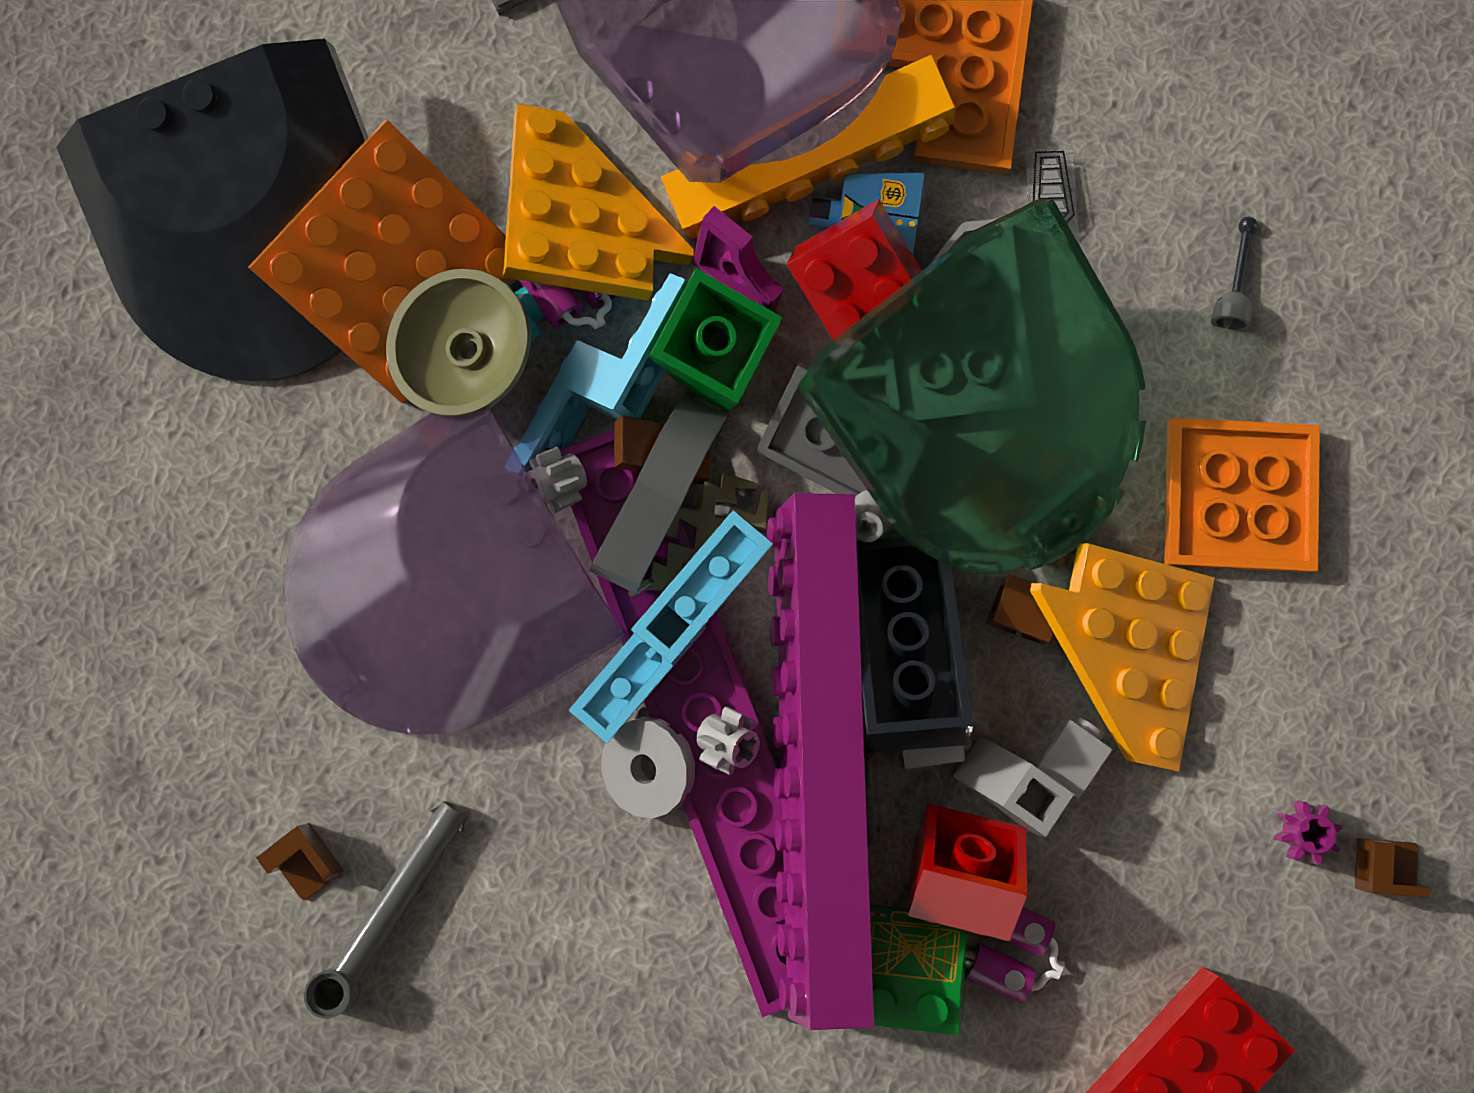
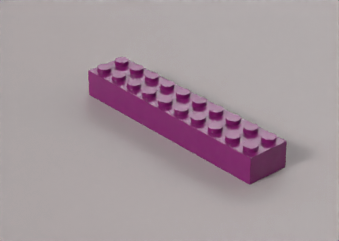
M794 493L774 512V518H769L767 524V539L773 543L772 547H775V567H770L768 589L770 596L776 597L777 616H772L770 620L769 634L771 645L778 646V666L772 667L771 691L774 697L779 696L780 716L773 719L772 738L774 747H780L781 768H775L773 780L776 799H782V819L776 820L775 843L777 850L783 851L784 872H778L776 879L778 902L785 903V924H780L778 927V949L780 956H786L787 978L780 979L779 999L782 1010H788V1018L809 1030L874 1027L855 494Z

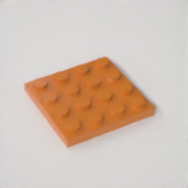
M388 120L382 122L248 266L249 269L402 404L407 398L400 392L392 379L387 363L386 343L391 321L404 298L424 280L438 273L453 269L479 270L498 278L505 284L507 283L509 287L516 280L503 277L506 235Z

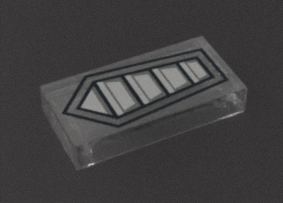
M1073 145L1025 147L1023 150L1028 244L1077 242L1079 231Z

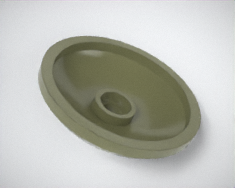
M453 269L438 273L417 285L404 298L393 316L386 343L387 363L392 379L400 392L410 402L431 414L457 418L483 412L501 401L513 389L525 369L531 346L529 319L517 295L498 278L473 269ZM473 346H477L475 356L467 359L468 350Z

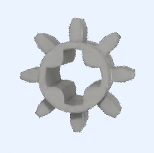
M555 447L529 460L533 469L525 473L524 482L529 496L537 506L542 507L550 503L553 513H556L582 500L578 491L586 487L587 478L581 462L575 455L568 454L562 457L559 448Z
M724 707L721 716L718 714L708 716L701 723L697 732L698 746L704 750L699 758L700 761L728 775H732L735 766L739 768L748 766L755 759L760 746L758 735L752 731L757 722L729 707Z

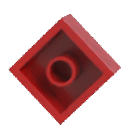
M880 199L795 246L786 264L837 347L850 342L924 302L929 283Z
M927 803L912 851L908 916L1010 942L1027 898L1026 827Z

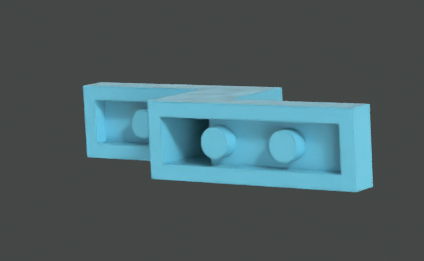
M669 273L662 288L655 294L651 308L641 326L631 337L628 349L622 359L578 340L576 341L569 355L563 360L560 371L547 395L539 403L536 414L524 436L515 446L512 457L505 468L506 470L524 481L525 473L533 469L529 460L552 448L558 447L559 450L570 446L590 408L615 419L620 418L622 415L637 419L641 418L665 374V371L648 356L688 283L685 279Z
M732 511L632 627L631 630L634 634L571 706L569 711L603 741L609 743L706 629L705 624L769 551L773 543L735 511Z

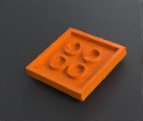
M1171 418L1168 420L1164 564L1177 567L1299 573L1318 572L1320 425Z

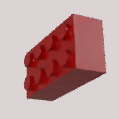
M1202 967L1086 1093H1257L1295 1052V1049L1223 979Z

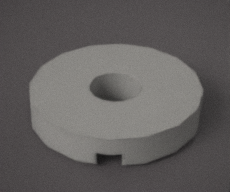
M644 716L625 723L611 741L605 743L601 753V774L608 793L620 808L636 817L653 819L675 811L683 804L682 802L685 800L686 795L691 792L695 782V760L689 743L681 733L676 734L673 729L668 727L671 724L661 718ZM643 755L650 757L655 764L656 775L654 780L646 777L641 769V758Z

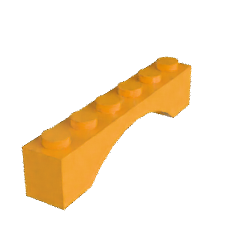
M929 55L885 75L875 96L860 115L836 137L809 152L782 161L760 164L730 163L703 157L661 176V180L680 225L688 240L696 237L698 238L703 217L713 206L733 221L741 218L744 222L752 221L765 215L772 204L787 199L788 202L800 200L814 191L813 186L828 179H831L833 182L845 180V175L855 174L859 170L858 166L875 158L877 162L887 161L899 155L904 150V145L920 138L923 142H928L942 136L949 130V125L954 124L955 106L932 55Z

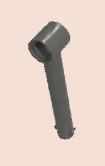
M444 800L439 806L430 810L434 814L425 826L422 834L417 838L332 967L314 975L306 984L304 1002L307 1009L314 1016L322 1019L334 1018L350 1009L357 1002L361 991L359 979L443 855L445 848L451 843L458 831L464 832L465 820L468 817L466 814H461L454 810ZM328 978L338 981L343 988L344 995L339 1005L328 1002L324 997L323 986Z

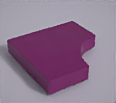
M713 206L703 217L693 264L705 274L774 312L778 307L784 289L769 276L759 262L753 248V236Z

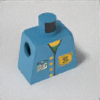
M868 173L845 175L841 200L819 196L812 197L808 225L829 228L880 199L913 255L925 174Z

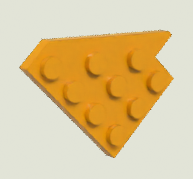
M517 103L513 125L503 277L648 301L653 292L654 260L689 265L694 257V249L565 112Z
M1089 543L1078 544L1069 590L1042 583H1031L1030 592L1125 760L1179 772L1215 577Z

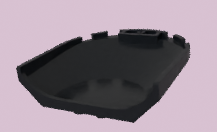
M322 38L261 44L78 118L56 148L121 303L136 325L160 349L174 359L198 371L212 376L241 381H271L299 375L323 365L342 352L338 346L248 268L368 139L367 131L337 52L329 41Z

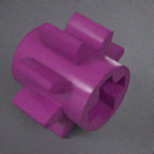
M1298 800L1294 804L1296 813L1291 815L1277 814L1279 820L1284 822L1283 832L1277 833L1273 837L1274 840L1287 842L1290 845L1286 855L1287 858L1298 861L1305 853L1309 863L1320 865L1322 864L1321 853H1325L1328 850L1340 851V848L1335 844L1336 832L1341 831L1343 825L1334 824L1327 818L1330 807L1318 804L1311 812L1307 802ZM1310 824L1315 825L1316 833L1309 835V841L1303 840L1302 832L1309 830Z

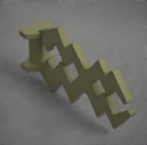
M726 473L722 474L721 487L704 481L700 509L691 510L681 507L666 537L676 540L679 521L696 529L694 548L690 549L668 542L666 567L653 561L651 564V578L645 579L644 577L636 594L631 591L628 592L630 597L636 598L647 590L663 592L680 573L682 565H686L725 520L715 517L716 501L737 506L735 490L754 491L758 484L754 481ZM763 490L760 493L755 514L734 507H730L729 514L735 511L752 527L765 530L769 492Z

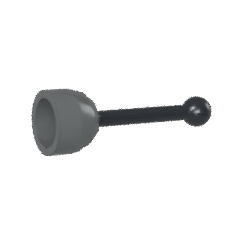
M1251 216L1242 218L1238 224V229L1242 236L1232 291L1216 301L1211 319L1213 326L1225 328L1223 318H1233L1234 320L1228 329L1245 331L1251 327L1253 304L1249 297L1242 293L1251 236L1258 229L1257 220Z

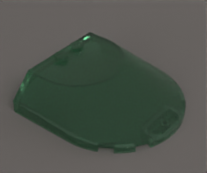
M1037 199L973 230L820 350L797 388L882 513L909 543L942 563L967 572L986 575H1002L1003 571H1012L1020 568L1029 570L1040 568L1069 554L1093 535L1112 514L1125 493L1119 487L1125 477L1130 461H1139L1146 421L1139 419V391L1146 389L1142 365L1135 344L1057 204L1052 199Z

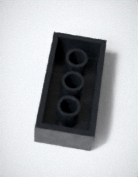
M947 533L877 539L873 542L856 541L863 731L866 753L969 745L974 725Z

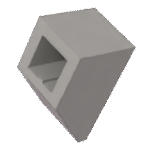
M982 736L977 738L966 754L965 761L960 763L951 776L1022 827H1026L1028 832L1036 836H1047L1074 796L1071 791L1033 764Z

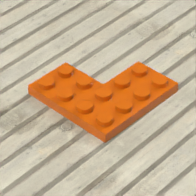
M840 0L832 53L833 59L899 68L929 55H932L955 106L954 124L949 125V130L945 134L932 141L923 142L921 138L916 140L913 162L1008 175L1012 163L1033 0Z

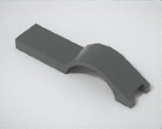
M687 391L661 430L632 491L590 568V572L635 594L673 524L714 440L718 438L729 416V412L720 409L718 412L694 400L695 395Z

